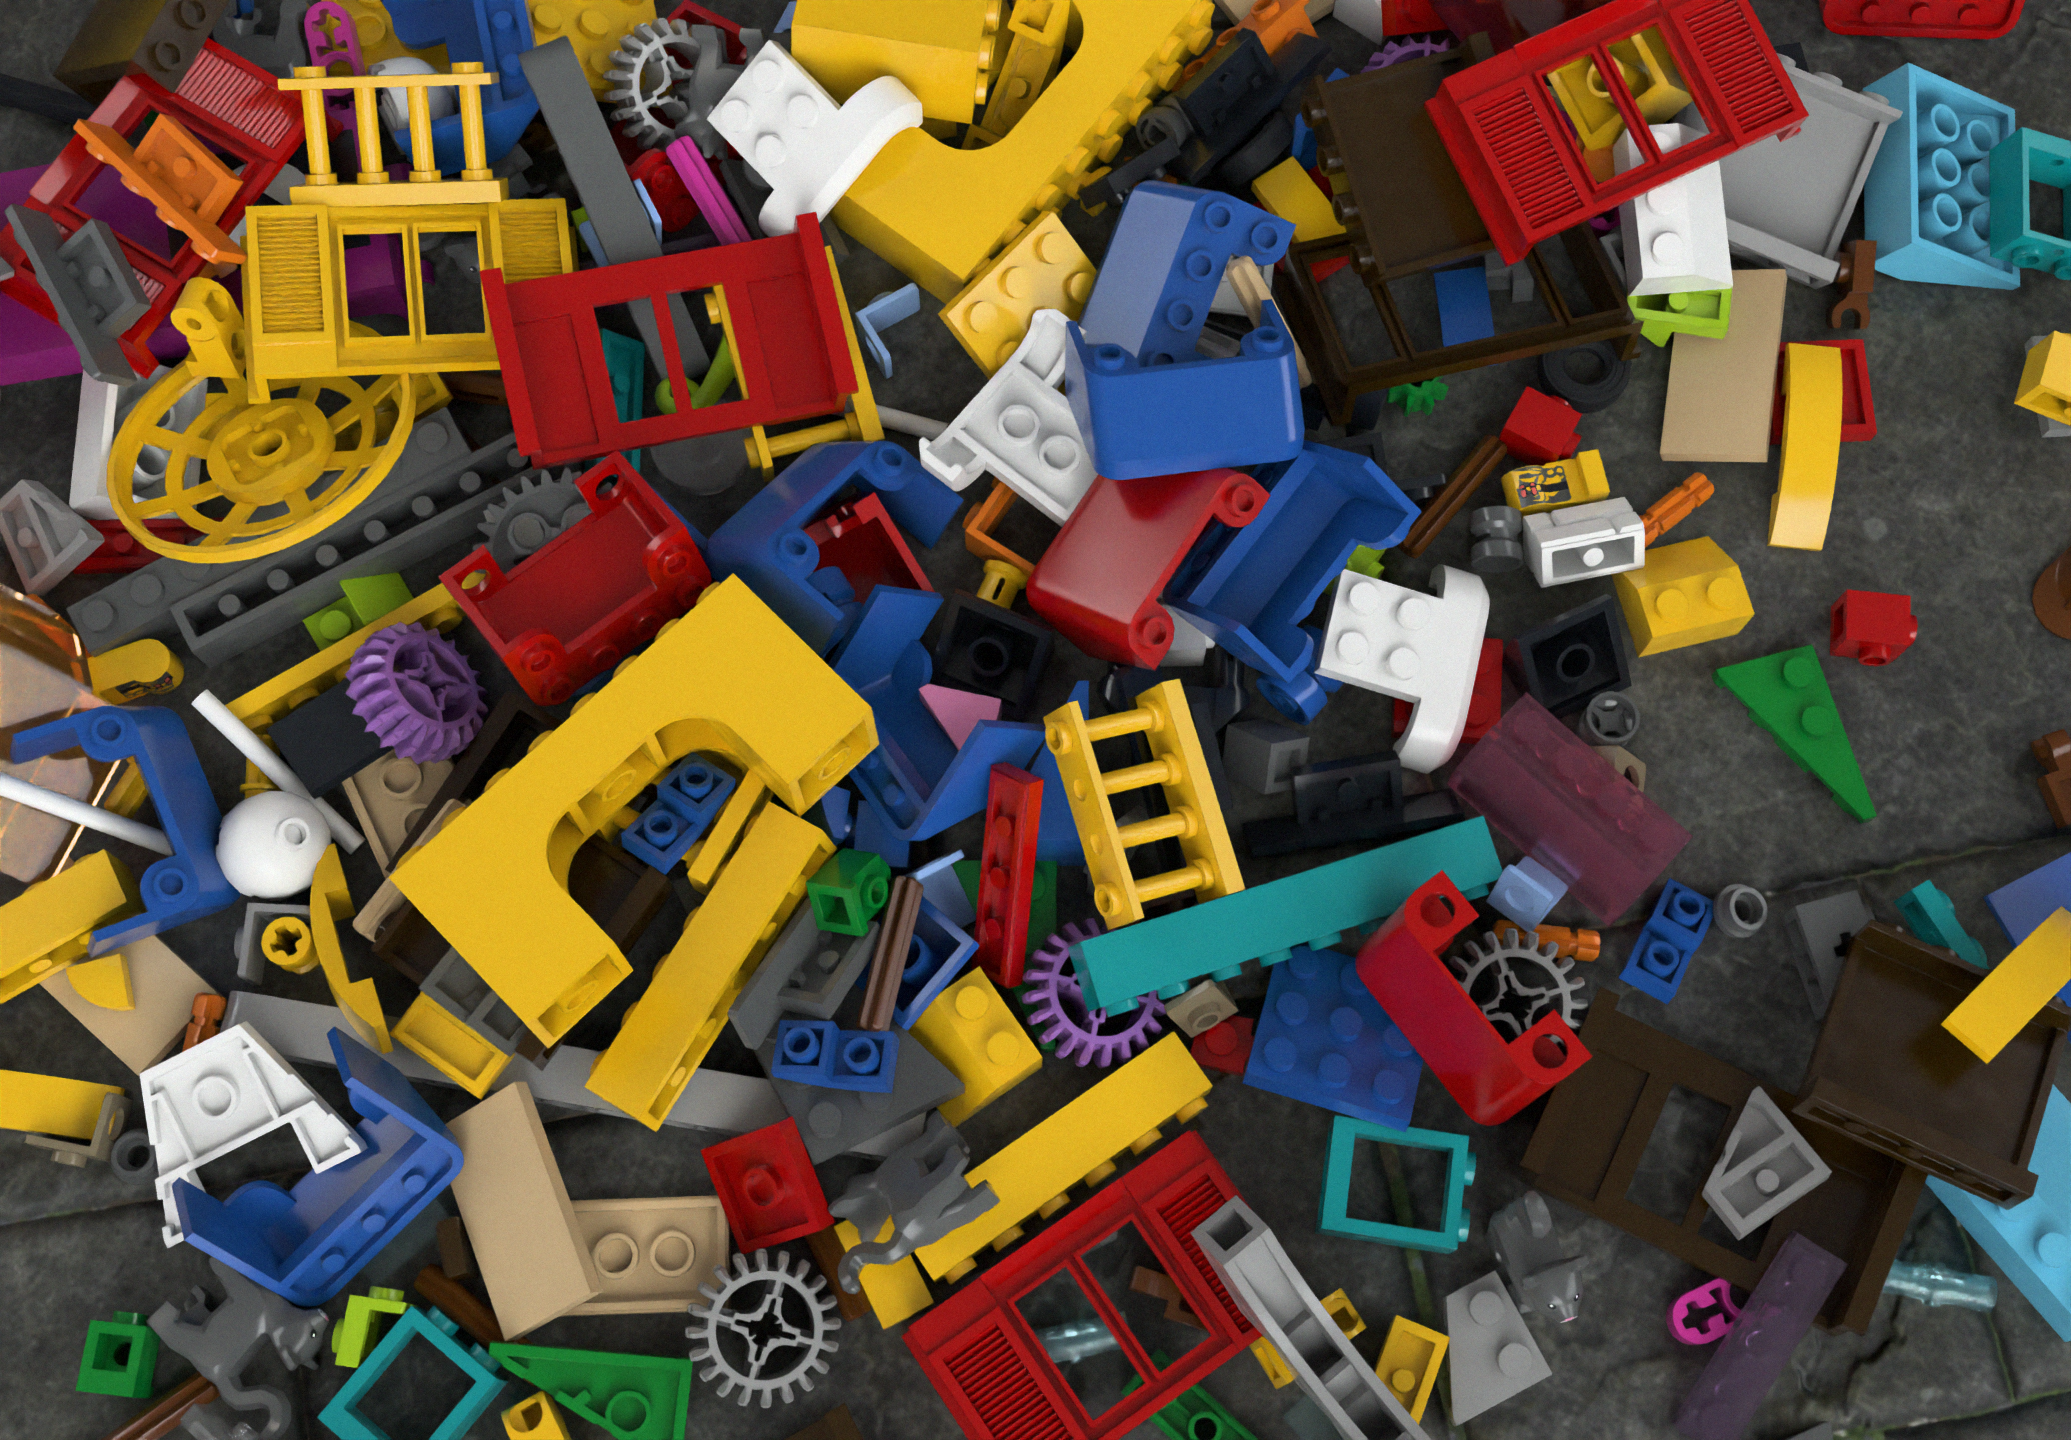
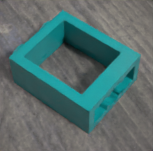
M2021 127L1989 150L1990 257L2011 262L2019 268H2033L2054 274L2055 277L2062 280H2071V141ZM2029 179L2063 189V239L2030 230Z
M1335 1115L1328 1123L1315 1233L1444 1254L1456 1251L1458 1249V1241L1466 1242L1470 1227V1209L1462 1207L1464 1185L1472 1186L1476 1169V1153L1468 1151L1469 1136L1408 1127L1406 1132H1402L1366 1120ZM1355 1138L1448 1152L1440 1232L1346 1218Z
M411 1305L317 1418L342 1440H393L355 1406L418 1331L476 1381L429 1440H461L508 1383V1380L497 1371L502 1364L489 1356L487 1348L479 1342H475L470 1348L455 1335L460 1326L437 1306L434 1305L428 1312L424 1308Z

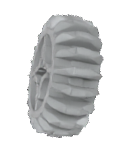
M658 18L652 21L651 27L647 23L636 25L634 27L635 36L627 34L619 39L623 51H612L608 56L610 61L618 68L617 70L605 71L602 76L608 82L614 83L615 90L606 92L603 98L606 101H617L619 108L613 110L610 118L614 121L623 119L627 121L621 135H624L626 138L638 135L637 147L642 150L650 149L654 145V148L666 151L669 144L676 140L674 129L668 128L656 121L647 109L658 106L664 111L668 119L674 120L676 125L684 119L691 107L689 81L700 56V44L692 38L691 27L687 30L686 20L674 19L669 25L665 18ZM663 46L683 54L693 67L689 69L681 68L673 56H667ZM643 67L646 75V83L643 89L640 91L639 80L641 69ZM684 79L674 85L675 88L669 92V95L657 97L658 94L666 91V87L672 83L671 80Z
M1506 928L1502 946H1500L1495 933L1487 931L1483 933L1485 951L1482 952L1477 944L1469 940L1463 944L1465 952L1471 958L1468 963L1456 956L1449 958V965L1460 972L1457 978L1458 983L1468 995L1477 975L1486 966L1490 965L1492 971L1489 974L1492 983L1491 992L1486 999L1475 1004L1489 1021L1501 1020L1507 1027L1509 1035L1514 1037V1040L1532 1027L1531 1019L1534 1011L1541 1005L1549 1003L1551 999H1554L1553 1010L1557 1011L1569 1028L1579 1031L1582 1027L1583 1021L1570 1018L1571 1009H1586L1588 1001L1582 998H1571L1570 991L1580 989L1585 985V982L1579 976L1564 978L1563 974L1572 969L1575 964L1571 957H1564L1555 963L1552 962L1559 949V945L1556 942L1549 941L1538 952V933L1529 931L1524 937L1522 945L1519 946L1517 930ZM1506 957H1521L1532 962L1545 974L1549 982L1541 985L1522 986L1517 981L1514 971L1509 970ZM1507 987L1513 994L1530 997L1523 1000V1007H1517L1520 1012L1515 1016L1516 1020L1509 1012L1493 1009L1499 1007L1500 999H1505L1502 994L1508 990ZM1552 1034L1542 1035L1566 1049L1564 1042L1559 1037Z
M758 1248L754 1255L755 1267L748 1268L743 1254L737 1253L733 1255V1263L738 1272L732 1276L720 1264L713 1267L715 1276L722 1282L716 1290L706 1282L701 1281L698 1284V1291L710 1298L707 1306L698 1303H690L688 1305L687 1311L690 1314L703 1317V1325L686 1327L685 1336L692 1339L703 1338L704 1344L694 1347L688 1354L691 1361L710 1358L711 1362L703 1367L699 1373L700 1378L704 1382L713 1379L719 1372L723 1375L716 1388V1393L719 1396L725 1397L731 1391L734 1384L739 1385L737 1392V1403L739 1405L746 1406L748 1404L752 1389L759 1390L758 1399L762 1408H769L772 1403L771 1389L778 1388L783 1401L790 1403L794 1400V1395L789 1385L792 1381L797 1379L800 1386L807 1392L814 1388L812 1380L804 1374L811 1365L820 1373L826 1374L828 1372L829 1365L816 1356L819 1349L837 1352L839 1344L832 1339L823 1338V1331L839 1329L841 1327V1320L837 1317H823L822 1311L830 1309L837 1304V1299L832 1294L818 1299L815 1296V1293L826 1284L827 1280L825 1277L819 1274L807 1283L803 1281V1278L809 1271V1262L801 1259L795 1265L792 1272L786 1271L789 1263L788 1252L780 1250L776 1256L774 1267L768 1266L766 1250ZM768 1279L765 1290L761 1292L757 1304L752 1308L743 1311L722 1307L728 1297L741 1286L752 1281ZM785 1283L795 1289L802 1298L808 1312L809 1330L798 1328L783 1320L781 1314L783 1298L781 1295ZM769 1310L774 1314L770 1321L773 1324H778L777 1327L780 1330L791 1334L788 1336L775 1333V1335L766 1334L762 1343L757 1345L752 1341L756 1334L753 1331L748 1332V1327L745 1324L735 1322V1320L739 1319L751 1322V1320L761 1321L764 1312ZM716 1324L728 1327L730 1330L737 1331L744 1336L746 1344L743 1355L745 1361L742 1371L732 1367L723 1358L717 1344ZM781 1345L803 1347L796 1359L785 1368L771 1374L759 1375L761 1366L765 1365L769 1352L775 1347Z

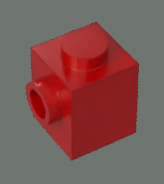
M1527 386L1503 427L1499 440L1506 444L1508 448L1507 454L1530 466H1544L1545 463L1556 462L1558 459L1561 461L1571 458L1582 438L1581 435L1574 432L1582 414L1573 410L1566 400L1554 395L1546 396Z
M1847 589L1831 606L1830 656L1858 658V662L1866 666H1884L1896 660L1909 646L1913 645L1917 635L1918 622L1916 615L1911 614V596Z

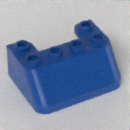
M381 0L392 18L395 35L405 47L420 50L446 43L451 72V63L483 62L484 72H499L500 82L480 84L487 164L506 157L513 150L540 109L517 54L537 47L528 0ZM454 85L459 113L431 121L435 169L441 170V176L466 169L459 85ZM410 127L394 131L397 143L413 164Z
M1148 180L1140 183L1126 195L1077 323L1078 326L1086 331L1085 344L1087 349L1107 343L1120 345L1135 356L1139 367L1213 359L1194 351L1230 255L1236 258L1245 255L1249 256L1256 266L1271 265L1280 260L1286 253L1296 224L1224 192L1157 180Z
M1304 440L1302 453L1293 459L1257 465L1250 474V477L1255 479L1271 495L1258 516L1244 527L1225 526L1215 519L1165 585L1162 596L1163 601L1181 618L1244 664L1289 684L1297 674L1308 666L1314 646L1312 637L1305 630L1297 627V624L1311 613L1315 606V601L1333 578L1344 570L1347 559L1356 547L1362 545L1374 550H1381L1400 544L1408 535L1410 526L1422 512L1370 457Z

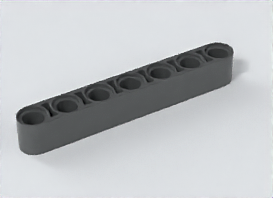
M564 35L517 54L527 81L609 266L664 256L568 37ZM680 292L668 294V304L685 377L692 379L708 372L711 364ZM646 298L626 302L660 381L668 377L651 299Z

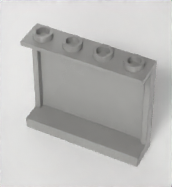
M1776 53L1809 116L1799 126L1801 132L1798 135L1780 142L1775 134L1719 160L1729 252L1733 256L1765 269H1785L1787 278L1818 289L1832 283L1840 265V263L1833 261L1887 127L1889 124L1900 119L1903 111L1888 106L1889 100L1880 94L1869 91L1854 92L1842 87L1843 82L1838 77L1824 72L1808 73L1796 68V62L1792 58ZM1694 101L1676 113L1669 123H1680L1710 134Z

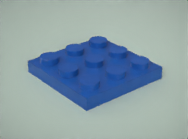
M1307 943L1291 946L1290 950L1293 958L1273 964L1242 1084L1406 1132L1412 1117L1423 1058L1361 981L1356 971L1355 957L1324 948L1311 952L1310 946Z

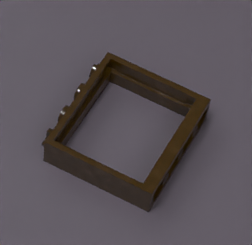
M507 690L385 870L391 874L401 857L409 851L448 800L453 798L464 804L469 798L472 802L478 799L487 782L495 775L526 728L537 735H541L548 730L555 731L563 722ZM649 783L644 788L641 796L647 800L639 810V813L642 814L657 800L656 785ZM621 838L616 848L642 865L643 860L622 847Z

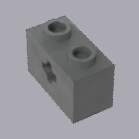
M1858 890L1794 906L1779 917L1816 1021L1824 1017L1844 957L1837 958L1834 948L1837 951L1847 950L1850 938L1869 920H1875L1870 907L1866 903H1862Z

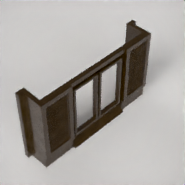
M1600 986L1577 1035L1578 1039L1593 1057L1554 1086L1518 1167L1524 1169L1520 1182L1586 1215L1618 1228L1716 1278H1721L1727 1281L1728 1284L1753 1295L1754 1298L1767 1304L1770 1303L1778 1307V1310L1833 1337L1849 1331L1859 1336H1864L1928 1174L1791 1112L1796 1096L1615 1010L1621 996ZM1674 1082L1729 1109L1680 1226L1624 1199ZM1760 1086L1832 1172L1827 1180L1772 1217L1755 1257V1262H1752L1697 1234L1709 1208L1708 1202L1701 1195L1752 1091Z

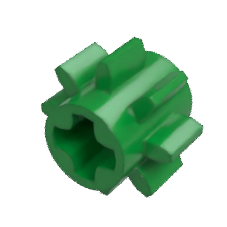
M1443 376L1418 381L1421 383L1420 387H1415L1411 383L1395 386L1388 391L1386 402H1396L1403 409V416L1405 417L1411 412L1420 410L1428 416L1431 415L1435 405L1434 399L1444 400L1449 387L1439 382Z

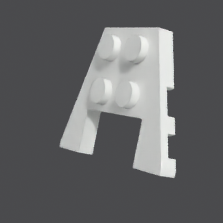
M247 1021L140 1073L150 1145H155L159 1177L155 1179L158 1200L163 1199L166 1226L162 1227L167 1248L184 1241L172 1184L180 1177L206 1193L195 1171L199 1166L288 1122L292 1124L316 1174L368 1148L364 1139Z

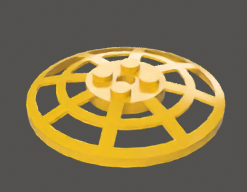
M349 320L350 338L383 337L372 328ZM184 359L163 375L140 398L124 420L113 442L107 463L106 488L111 506L128 532L146 548L165 557L191 563H228L253 559L286 549L316 535L343 518L365 500L388 475L403 452L413 427L416 410L414 382L408 372L402 374H383L364 391L358 383L347 376L270 379V392L300 386L296 398H280L271 400V403L249 404L247 381L243 374L241 379L221 378L228 393L203 410L181 434L156 425L162 416L183 395L208 378L205 376H192ZM398 385L402 393L399 418L388 443L373 448L378 428L377 414L374 406ZM321 388H328L339 392L352 401L328 419L321 409L315 405ZM237 407L240 414L228 422L214 440L202 439L217 421ZM361 417L362 433L357 450L335 451V435ZM144 444L171 451L172 453L165 471V490L167 496L134 503L132 497L133 474L138 456ZM279 447L274 453L264 456L270 450ZM189 458L206 459L207 470L212 480L184 490V475ZM370 467L352 487L329 504L349 486L362 468ZM345 470L332 486L314 500H309L305 489L310 487L325 471ZM220 495H224L228 500L236 503L222 522L207 518L192 508L194 505ZM285 501L290 510V513L277 518L245 524L258 506H267ZM176 512L179 518L189 526L210 535L198 546L166 542L147 530L141 520ZM285 528L277 533L248 542L225 545L233 537L260 535Z

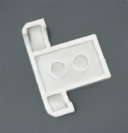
M768 40L711 112L707 120L774 189L763 205L758 220L759 227L768 237L793 233L796 215L816 212L820 224L876 154L893 136L906 128L919 127L922 124L923 111L922 103L894 76H883L871 81L852 95L841 107L779 42Z
M1057 309L1037 310L1033 314L1031 326L1026 337L1008 361L940 436L932 442L922 437L919 440L922 467L953 491L957 492L966 488L986 469L1055 523L1063 527L1098 473L1092 466L1067 398L1056 390L1065 379L1066 322L1072 320ZM1078 326L1085 341L1086 331Z
M1438 564L1432 569L1429 587L1437 589V597L1344 569L1335 577L1314 673L1414 703L1409 723L1401 738L1395 742L1393 750L1397 752L1402 767L1428 774L1445 764L1452 757L1461 739L1468 715L1489 614V594L1480 576L1443 564Z

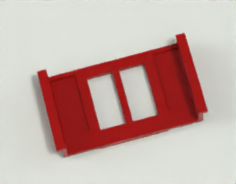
M1614 0L1522 41L1505 52L1442 79L1435 97L1425 101L1423 105L1505 267L1525 259L1533 245L1768 137L1776 134L1779 141L1782 142L1798 135L1801 132L1799 126L1809 116L1748 0ZM1652 27H1655L1710 132V134L1666 154H1662L1608 50V47ZM1588 56L1591 57L1645 161L1644 164L1600 184H1597L1542 78Z
M210 38L206 39L175 93H170L145 73L124 75L87 120L109 126L127 140L148 113L153 110L158 114L162 113L173 116L191 133L247 164L238 176L243 181V184L215 223L228 236L246 215L245 206L254 205L306 139L301 90H279L277 79L280 78ZM325 108L328 141L333 143L344 129L342 122L328 115ZM78 132L30 189L29 194L31 196L22 205L48 214L53 219L64 242L69 240L91 218H94L74 205L107 165L87 151L85 146L88 142ZM8 222L0 232V256L15 272L14 277L0 281V293L63 329L59 324L58 313L50 297L37 282L35 277L36 271L25 250L15 240L13 235L14 229L11 223ZM110 227L152 305L145 314L116 339L133 372L147 380L160 363L146 346L145 342L177 303L187 281L197 277L209 261L192 249L191 243L193 240L190 237L169 262Z
M816 212L796 215L794 231L791 234L504 284L501 267L479 271L519 456L530 455L533 471L607 457L616 450L625 452L756 426H770L843 412L848 395L859 392ZM722 285L749 399L693 409L667 295ZM650 298L676 413L619 423L594 308Z
M1188 1130L908 1327L909 1331L902 1335L901 1338L968 1440H1119L1263 1336L1240 1312L1191 1234L1194 1229L1235 1195L1249 1208L1250 1206L1197 1131L1194 1130L1191 1133ZM1130 1221H1132L1210 1334L1209 1338L1160 1373L1080 1257ZM1065 1267L1145 1383L1095 1420H1092L1014 1304Z

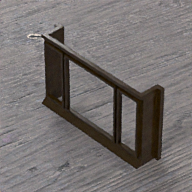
M1588 220L1560 232L1559 235L1597 312L1596 314L1572 318L1543 254L1536 243L1524 260L1553 323L1416 353L1386 283L1368 289L1397 358L1352 367L1309 265L1315 262L1348 256L1350 241L1347 232L1288 245L1283 274L1273 276L1272 280L1292 333L1305 357L1306 366L1331 427L1351 422L1356 396L1359 394L1610 339L1620 362L1639 358L1642 351L1637 340L1644 321L1634 317Z

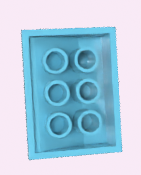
M1909 62L1864 87L1863 91L1880 94L1889 100L1888 106L1903 111L1900 119L1888 125L1864 183L1865 240L1877 241L1875 270L1906 281L2014 290L2020 287V268L2014 266L2011 262L1990 257L1989 150L2016 132L2015 109Z
M2053 1084L2028 1167V1171L2039 1175L2034 1194L2031 1198L2006 1210L1928 1174L1925 1183L2064 1342L2071 1341V1103Z

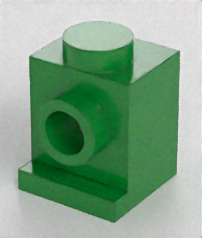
M843 848L806 881L818 929L863 937L869 931L867 922L886 905L889 895L887 882L891 878V871L887 863L880 858L879 853ZM833 896H837L839 898L836 901H834Z
M113 1311L111 1322L90 1320L75 1391L152 1399L154 1387H151L161 1338L152 1327L147 1326L146 1321L149 1315ZM131 1344L128 1364L125 1365L121 1357L122 1351L127 1345Z

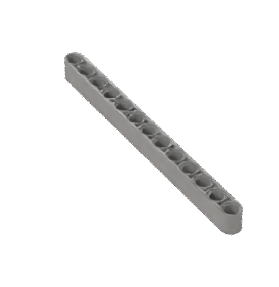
M230 991L220 1033L247 1021L286 1061L338 1069L327 1037V1033L335 1026L399 1069L409 1082L467 1091L391 1035L390 1039L394 1051L386 1054L380 1053L356 1032L339 1007L250 992ZM384 1015L389 1033L401 1018ZM561 1045L543 1071L514 1052L516 1055L486 1093V1095H493L513 1082H527L534 1103L634 1119L584 1087L590 1078L591 1066L601 1051ZM697 1068L662 1124L736 1136L787 1118V1115L768 1079ZM926 1112L840 1154L884 1162L893 1151L922 1136Z

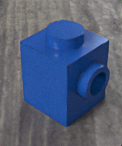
M858 800L857 817H852L851 828L845 839L846 848L879 853L880 858L890 868L891 878L909 873L911 871L913 841H901L893 837L869 802Z

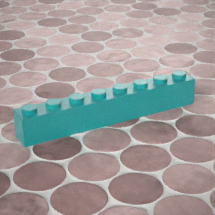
M1483 815L1081 941L1068 947V951L1087 1011L1104 1007L1107 1017H1111L1140 1007L1136 996L1156 990L1160 1001L1191 990L1188 980L1204 974H1208L1209 980L1211 979L1216 983L1241 975L1242 971L1239 963L1257 957L1261 968L1293 958L1290 947L1308 941L1312 952L1343 942L1340 931L1358 925L1361 935L1374 932L1416 889L1441 870L1445 872L1467 901L1490 894L1487 883L1498 880L1503 870Z

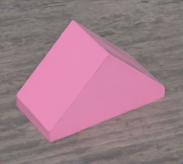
M926 684L919 689L920 701L958 752L979 719L1001 721L1002 702L999 698Z

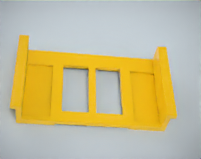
M565 198L510 199L502 202L352 207H327V204L245 206L247 236H240V248L248 254L247 259L241 265L248 403H271L270 379L403 374L407 372L501 370L482 282L481 292L485 333L426 335L418 233L476 231L480 271L501 267L504 284L579 271L575 226L568 227ZM402 233L410 336L350 338L343 235Z

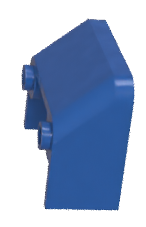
M1272 299L1261 301L1260 327L1242 337L1240 341V356L1139 367L1135 356L1120 345L1107 343L1087 349L1077 322H1066L1065 394L1092 466L1099 475L1114 480H1127L1286 461L1302 453L1305 426L1295 345Z
M836 441L812 445L711 535L702 556L711 576L716 581L722 583L734 573L821 657L845 614L806 581L818 565L820 556L816 543L802 529L853 483L862 492H875L886 512L931 550L937 544L964 501L951 488L923 468L921 463L909 452L896 443L890 441Z
M876 584L828 663V666L872 707L879 745L848 774L893 837L901 841H923L987 808L991 765L1007 762L1024 770L1044 740L1046 727L1043 724L979 719L958 752L920 701L919 689L930 683L933 673L931 657L919 639L941 606L944 598L938 592Z
M101 706L13 734L10 750V759L13 766L78 745L89 757L100 762H115L133 756L173 856L155 862L143 874L140 882V895L147 912L93 931L86 947L90 958L227 909L239 899L242 893L225 878L216 858L215 846L219 844V833L222 828L220 824L223 818L186 727L176 712L163 706Z
M335 1026L327 1033V1037L343 1084L348 1087L347 1092L350 1103L355 1111L365 1117L354 1130L364 1139L368 1147L366 1150L318 1174L312 1169L289 1192L269 1181H253L239 1187L222 1203L180 1177L172 1184L184 1241L290 1302L306 1307L322 1304L336 1295L458 1176L464 1163L463 1153L457 1138L399 1069Z

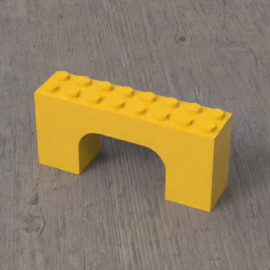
M797 0L791 23V56L838 104H844L852 95L871 81L883 76H894L922 103L923 117L972 124L975 104L985 105L989 74L981 73L982 69L988 70L989 67H992L996 36L988 35V32L999 29L1003 0Z
M1012 0L1013 8L1017 0ZM1070 0L1064 43L1076 54L1003 139L986 148L961 150L939 142L919 127L906 128L893 136L881 148L829 211L832 221L840 229L947 305L1043 211H1053L1060 220L1062 209L1072 198L1075 200L1080 198L1077 192L1081 190V183L1097 169L1102 161L1107 164L1113 160L1123 144V136L1133 125L1136 127L1137 121L1144 113L1153 108V100L1163 89L1169 91L1174 87L1182 74L1184 63L1192 54L1198 56L1205 50L1213 35V30L1211 29V17L1215 9V4L1212 3L1213 0Z
M732 573L722 583L715 582L708 586L698 597L696 606L683 618H675L666 623L657 633L655 642L640 656L633 655L624 660L615 670L613 679L597 694L592 692L582 697L572 708L570 717L555 731L548 730L539 735L529 746L528 754L512 769L505 768L497 772L487 782L484 793L470 806L460 807L448 815L440 827L441 831L424 846L418 845L406 852L396 865L397 870L388 878L549 1049L634 971L615 942L569 894V868L573 857L581 845L669 765L687 754L698 751H719L736 757L748 766L798 817H801L879 745L872 707Z

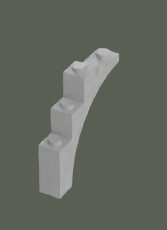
M1237 1195L1191 1232L1240 1312L1273 1345L1295 1382L1331 1419L1343 1440H1431L1337 1326L1295 1268L1271 1229Z

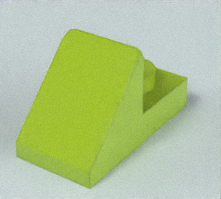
M1628 287L1626 289V300L1634 317L1644 321L1640 333L1658 347L1665 346L1672 332L1724 339L1728 331L1732 287L1730 289L1628 296Z
M398 572L341 580L339 583L346 596L302 621L317 647L322 651L414 598Z

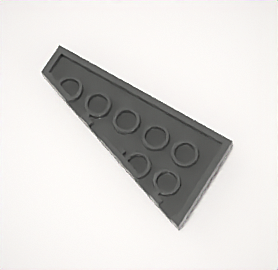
M688 876L672 882L675 890L674 894L687 918L693 909L702 905L707 896L693 889ZM855 983L831 1019L784 1010L757 1050H754L787 1117L793 1116L812 1166L824 1162L965 1093V1084L893 1018L891 1019L889 1031H894L900 1042L892 1093L835 1089L774 1077L771 1074L780 1020L834 1021L840 1030L861 1031L857 1028L856 1021L864 992Z

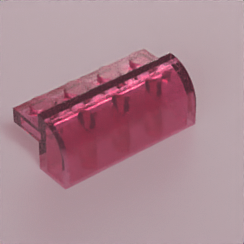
M1527 692L1479 740L1454 770L1447 782L1448 786L1481 815H1484L1489 822L1529 857L1569 887L1568 891L1609 927L1639 898L1693 837Z

